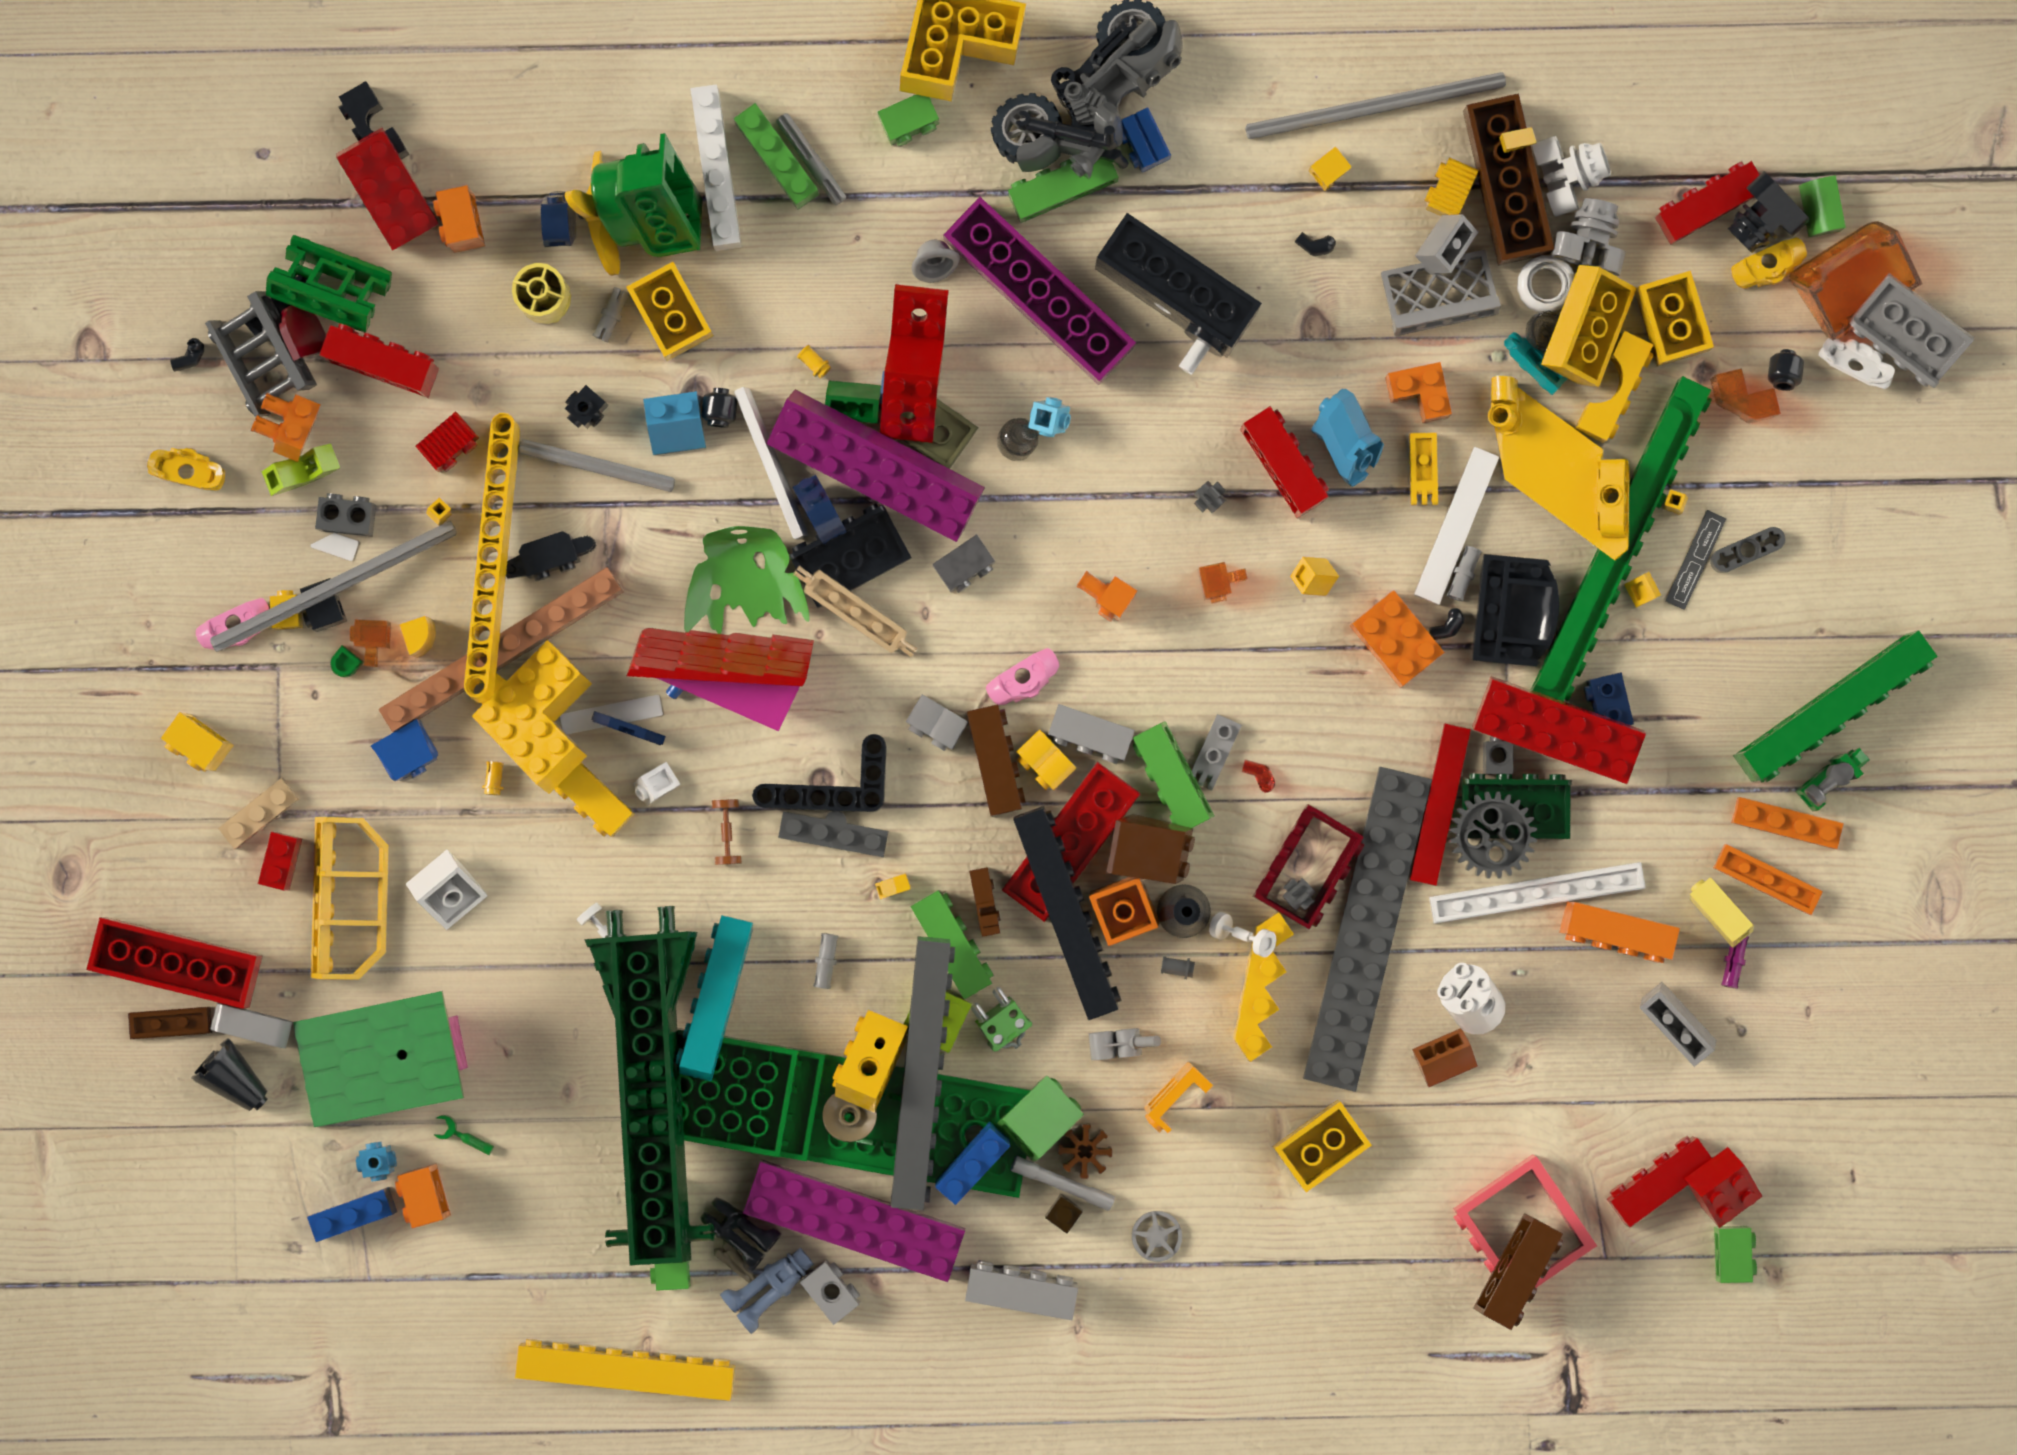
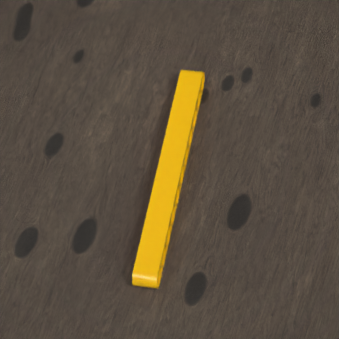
M508 413L495 415L490 426L464 690L478 703L489 701L493 697L520 440V427ZM504 424H511V427L508 431L503 433L500 432V429ZM508 449V454L504 458H498V453L501 450ZM506 475L504 482L495 484L498 476ZM503 501L500 509L492 510L495 502ZM500 526V532L495 536H490L491 529ZM491 553H498L495 561L487 562V558ZM490 578H495V584L491 588L486 589L484 587L485 582ZM492 604V611L482 615L484 606ZM483 631H490L488 639L479 641V636ZM487 657L486 664L478 668L476 664L479 658ZM479 683H484V690L479 694H474L475 686Z

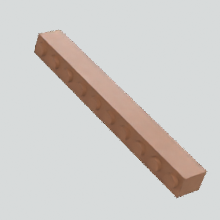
M606 567L500 633L496 672L624 593L611 570ZM467 654L378 709L392 732L397 731L416 719L423 718L465 692L464 680ZM487 657L479 658L476 666L478 668L483 667L487 662Z

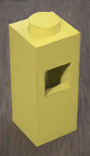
M1711 877L1706 881L1703 879L1698 881L1691 888V902L1732 948L1753 932L1754 925Z

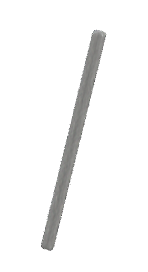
M1499 72L1250 123L1246 125V135L1248 139H1254L1503 88L1506 85L1504 73Z
M448 521L211 637L210 642L216 652L228 648L456 536L455 526L451 521Z

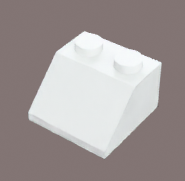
M448 850L444 851L406 883L415 900L446 930L488 896L466 868Z

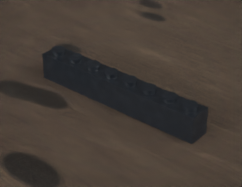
M1041 806L1014 816L1015 826L1088 1021L1119 1010L1118 1002L1122 1001L1117 986L1112 987L1108 977L1112 976V972L1108 962H1102L1099 952L1103 951L1099 937H1093L1090 927L1094 926L1089 911L1084 912L1080 902L1085 900L1080 886L1074 887L1071 877L1075 876L1071 862L1070 860L1065 862L1062 852L1066 851L1061 836L1056 837L1052 827L1056 826L1052 811L1046 812L1045 807Z

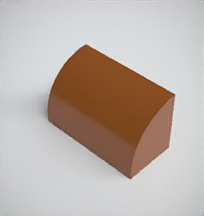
M1461 1028L1412 1049L1428 1087L1478 1067L1472 1047Z

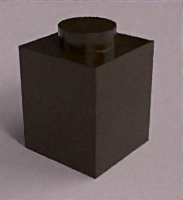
M1060 1194L1045 1214V1218L1068 1234L1083 1213V1210Z

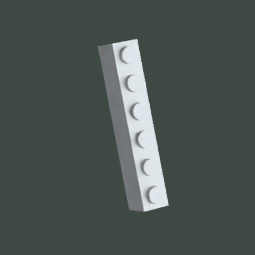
M717 84L690 88L713 247L715 251L741 248L719 89Z

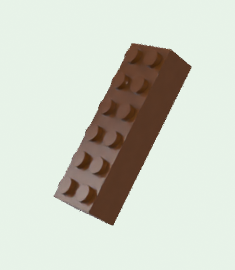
M1519 93L1466 105L1463 115L1475 167L1479 170L1477 176L1498 266L1551 254L1554 250V245L1531 145L1504 153L1499 138L1502 133L1527 128Z

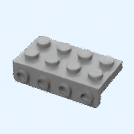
M1890 273L1851 317L1850 322L1851 329L1857 336L1863 339L1867 337L1873 342V347L1884 355L1888 353L1895 359L1894 362L1898 367L1905 371L1909 369L1916 375V380L1926 387L1930 385L1935 388L1943 375L1974 341L1972 335Z

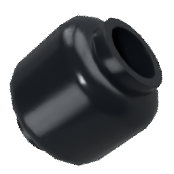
M1783 349L1780 353L1774 354L1770 357L1769 382L1777 390H1793L1802 382L1804 360L1795 351L1790 349Z
M713 388V392L705 394L703 397L702 418L708 422L707 425L728 428L729 424L736 420L737 398L729 394V389Z

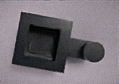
M331 578L300 588V592L303 593ZM333 595L305 609L306 612L303 613L306 626L308 628L312 627V630L316 632L347 622L340 598L337 595Z

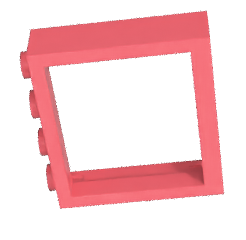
M1532 1154L1454 1207L1453 1209L1457 1215L1453 1218L1461 1230L1467 1228L1472 1236L1468 1239L1477 1253L1482 1251L1486 1256L1487 1260L1484 1261V1264L1492 1274L1499 1259L1468 1215V1212L1531 1170L1581 1244L1550 1265L1545 1277L1539 1278L1535 1286L1538 1287L1597 1247V1245L1537 1156Z

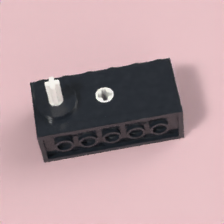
M1126 213L1096 258L1095 270L1183 328L1185 334L1194 341V344L1179 365L1183 371L1190 375L1194 373L1208 351L1216 356L1228 358L1257 315L1262 304L1129 213Z

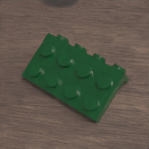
M1469 774V779H1462V809H1467L1464 802L1466 800L1472 804L1475 803L1474 795H1478L1484 800V793L1489 792L1491 799H1493L1495 793L1500 792L1501 800H1503L1507 794H1510V803L1520 800L1518 809L1527 807L1528 811L1524 816L1526 818L1534 817V820L1529 823V827H1535L1537 830L1530 833V837L1536 839H1570L1572 780H1566V774H1549V779H1539V774H1523V779H1512V774H1496V779H1485V774ZM1487 809L1484 813V820L1488 824H1493L1497 819L1496 812L1493 809ZM1473 821L1477 827L1490 835L1489 839H1500L1496 835L1497 829L1490 831L1479 821ZM1509 825L1505 830L1506 837L1508 839H1516L1518 829L1514 825ZM1472 830L1468 834V838H1481L1476 830Z

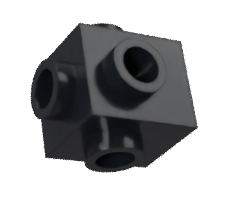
M587 385L579 393L574 391L565 402L568 404L565 407V410L569 413L567 419L577 428L583 425L587 429L591 425L595 427L604 417L602 412L609 406ZM588 406L587 411L582 412V408Z

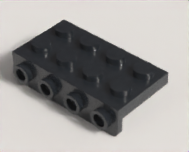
M877 503L864 509L863 516L857 519L851 516L841 521L847 531L843 535L841 534L823 545L817 534L815 536L816 541L808 545L806 541L792 548L793 553L789 555L796 569L801 566L812 575L820 569L850 591L912 559L886 508L884 505L878 507ZM813 599L818 609L823 606Z

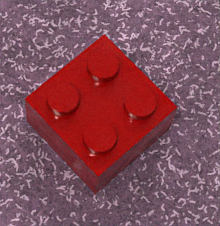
M1729 1147L1684 1178L1701 1208L1719 1228L1763 1197L1746 1166Z

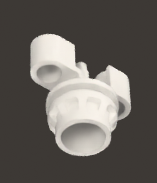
M1556 136L1532 145L1537 164L1541 166L1544 174L1543 179L1549 190L1547 196L1555 217L1579 209L1573 188L1574 184L1580 183L1583 191L1589 190V183L1594 187L1599 185L1603 178L1611 176L1608 159L1601 143L1594 145L1583 143L1579 145V150L1574 145L1570 146L1571 157L1564 159Z

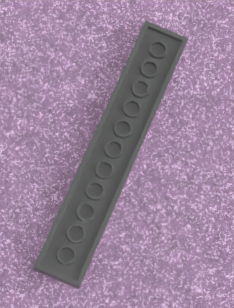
M1378 768L1362 834L1364 838L1361 842L1365 845L1356 859L1303 1076L1305 1080L1356 1092L1432 779L1389 768Z

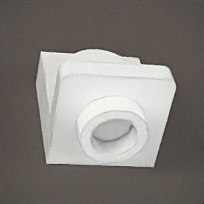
M667 762L644 774L633 783L637 797L644 801L647 806L680 785Z

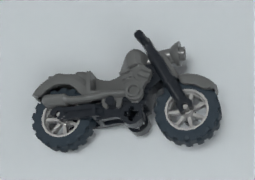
M1123 0L1122 4L1117 5L1116 3L1110 7L1111 10L1109 12L1106 11L1102 15V21L1098 22V33H1096L1098 46L1092 51L1091 56L1079 69L1073 71L1070 68L1061 67L1056 69L1051 76V83L1057 93V97L1072 118L1071 126L1062 123L1056 106L1052 101L1049 102L1047 97L1043 95L1039 97L1036 93H1029V95L1025 96L1024 94L1016 95L1017 98L1007 99L1003 107L1000 105L996 110L997 115L993 116L991 121L993 124L991 134L1001 156L1006 157L1013 164L1017 162L1022 172H1034L1054 163L1061 156V153L1072 155L1070 156L1072 162L1070 167L1080 178L1084 176L1087 179H1090L1092 175L1093 165L1100 159L1114 162L1121 169L1127 168L1128 160L1122 155L1120 150L1114 149L1121 145L1123 139L1121 117L1117 109L1124 96L1133 91L1144 98L1149 88L1156 86L1163 77L1180 64L1183 40L1178 22L1175 20L1165 21L1158 7L1154 8L1153 3L1149 1L1145 3L1142 0ZM1062 78L1067 80L1062 82L1061 84L1059 82ZM1013 125L1018 127L1017 130L1010 132V129ZM1021 135L1018 143H1015L1011 140L1012 138Z

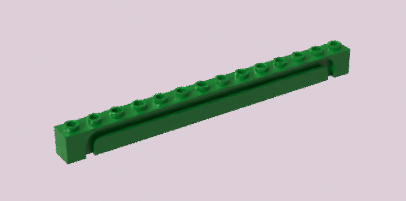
M1684 376L1677 380L1629 481V549L1618 559L1614 560L1597 548L1530 690L1563 702L1564 700L1569 701L1575 689L1572 686L1575 676L1580 677L1586 666V662L1583 659L1587 652L1591 653L1598 641V638L1594 636L1598 628H1604L1609 618V614L1606 611L1610 604L1614 605L1620 595L1621 590L1617 588L1621 579L1626 581L1631 572L1630 560L1632 556H1638L1644 542L1640 541L1644 531L1647 533L1650 531L1655 521V518L1651 516L1655 508L1660 509L1666 498V494L1663 491L1667 483L1671 485L1677 475L1678 470L1674 468L1678 459L1682 461L1688 452L1687 440L1689 436H1695L1701 423L1697 419L1701 411L1704 413L1707 411L1712 401V398L1708 397L1711 389Z

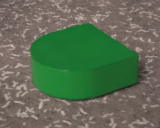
M341 645L331 658L330 665L336 675L350 677L357 672L364 662L344 645Z

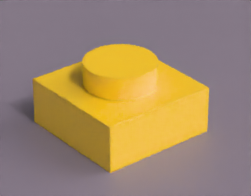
M1650 572L1624 584L1636 608L1661 596Z

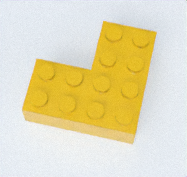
M917 0L900 75L899 91L952 102L962 55L1014 66L1025 18L1026 3L1011 0Z
M547 640L472 717L536 785L550 794L587 757L555 721L592 683L557 647Z

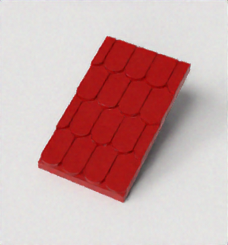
M645 628L641 631L626 676L657 678L779 731L800 686L803 687L807 679L814 640L775 634L770 638L742 633L724 635L696 630L684 633Z

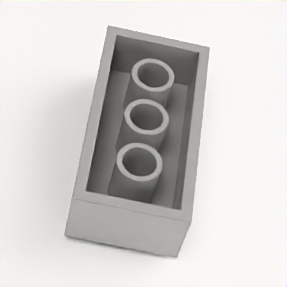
M978 1260L977 1264L971 1263L965 1301L1073 1320L1078 1285L1077 1282H1073V1277L1057 1275L1056 1279L1049 1278L1046 1272L1031 1270L1030 1274L1020 1272L1019 1267L1004 1265V1269L994 1268L992 1262Z

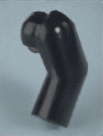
M1302 232L1295 240L1298 246L1314 257L1331 253L1336 245L1335 239L1329 235L1313 240Z
M1453 608L1448 612V619L1444 625L1430 627V635L1433 639L1438 640L1455 636L1464 624L1465 617L1462 611L1458 608Z

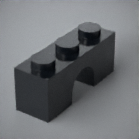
M365 81L339 96L342 105L338 107L346 120L351 118L355 128L351 130L358 141L374 132L370 128L371 118L383 110L371 86ZM393 127L386 130V134L401 159L410 155Z

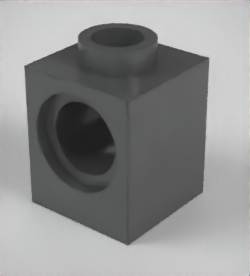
M1492 736L1490 741L1483 742V774H1513L1512 743ZM1495 748H1500L1504 751L1505 758L1501 763H1497L1492 759L1491 754Z

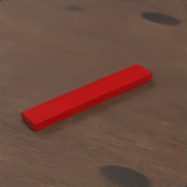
M1446 723L1443 725L1409 879L1411 881L1437 886L1471 729Z

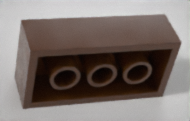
M1524 1213L1473 1309L1509 1330H1512L1514 1326L1517 1327L1523 1319L1524 1312L1522 1310L1526 1302L1530 1303L1537 1292L1535 1286L1539 1278H1544L1550 1268L1548 1261L1552 1254H1557L1562 1246L1563 1240L1561 1237L1563 1233Z

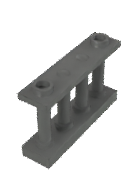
M255 291L247 296L251 303L249 309L225 324L221 320H209L205 324L209 330V338L217 345L246 399L247 409L255 417L257 415L262 417L271 414L270 411L261 409L267 392L278 397L293 387L297 391L310 390L317 386V383L304 359L293 361L280 332L279 324L282 323V318L271 297L266 296V291ZM253 318H259L263 325V331L240 346L235 347L229 333ZM266 341H271L276 350L275 355L248 371L241 357ZM283 364L288 372V378L260 394L254 380L276 366Z

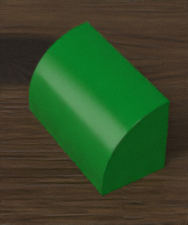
M829 380L825 405L858 422L878 423L881 385Z

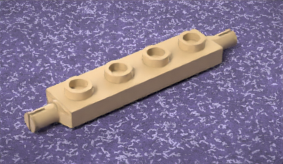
M799 566L797 568L798 571L794 572V576L806 583L804 593L890 653L899 648L909 657L914 655L913 652H916L917 647L905 640L907 631L823 571L819 569L812 575Z

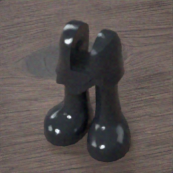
M716 1197L711 1204L719 1212L723 1213L726 1218L720 1223L715 1217L704 1211L700 1219L703 1224L712 1223L715 1230L710 1232L715 1233L717 1238L720 1237L741 1255L743 1267L751 1274L763 1260L765 1254L751 1246L731 1229H740L766 1253L775 1245L782 1233L774 1228L767 1231L760 1229L747 1219L750 1217L749 1215L743 1214L742 1210Z

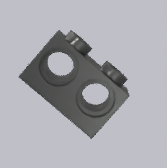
M327 493L326 498L319 497L315 529L321 532L373 537L376 505L370 503V498L353 496V501L343 500V495ZM332 506H337L339 509L338 517L334 520H329L327 517L328 509ZM364 509L366 513L365 519L360 523H356L353 519L355 511Z

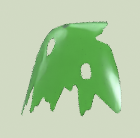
M733 526L705 535L703 545L704 553L708 556V559L697 564L692 575L684 612L685 632H689L707 615L711 629L721 634L724 607L727 604L730 605L732 610L740 605L753 627L756 626L757 619L763 617L765 612H769L774 619H779L781 623L787 624L783 597L790 602L795 614L801 612L805 621L809 622V610L799 578L793 575L794 573L785 572L790 557L786 546L775 531L758 527ZM734 530H746V531H748V532H746V533H744V534H733V533H731V531H734ZM747 539L746 543L744 544L738 543L737 540ZM755 552L763 553L765 558L764 569L757 567L753 559ZM713 584L721 587V596L716 600H712L710 597Z

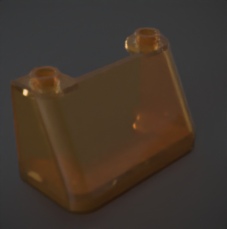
M1879 221L1870 222L1797 267L1789 276L1793 286L1822 331L1831 340L1840 339L1848 333L1851 327L1849 319L1889 273L1912 291H1915V288L1923 284L1899 231Z

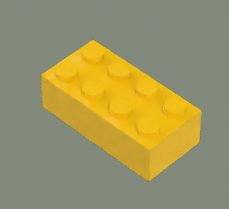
M1579 265L1541 365L1579 385L1599 387L1637 288L1601 267Z

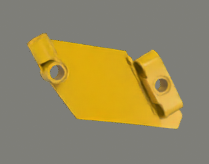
M1511 376L1491 378V408L1488 412V420L1495 428L1504 479L1614 560L1618 559L1629 549L1628 460H1603V449L1521 390L1518 387V380ZM1507 412V420L1503 423H1498L1499 415ZM1612 492H1618L1619 497L1617 501L1608 503V496Z

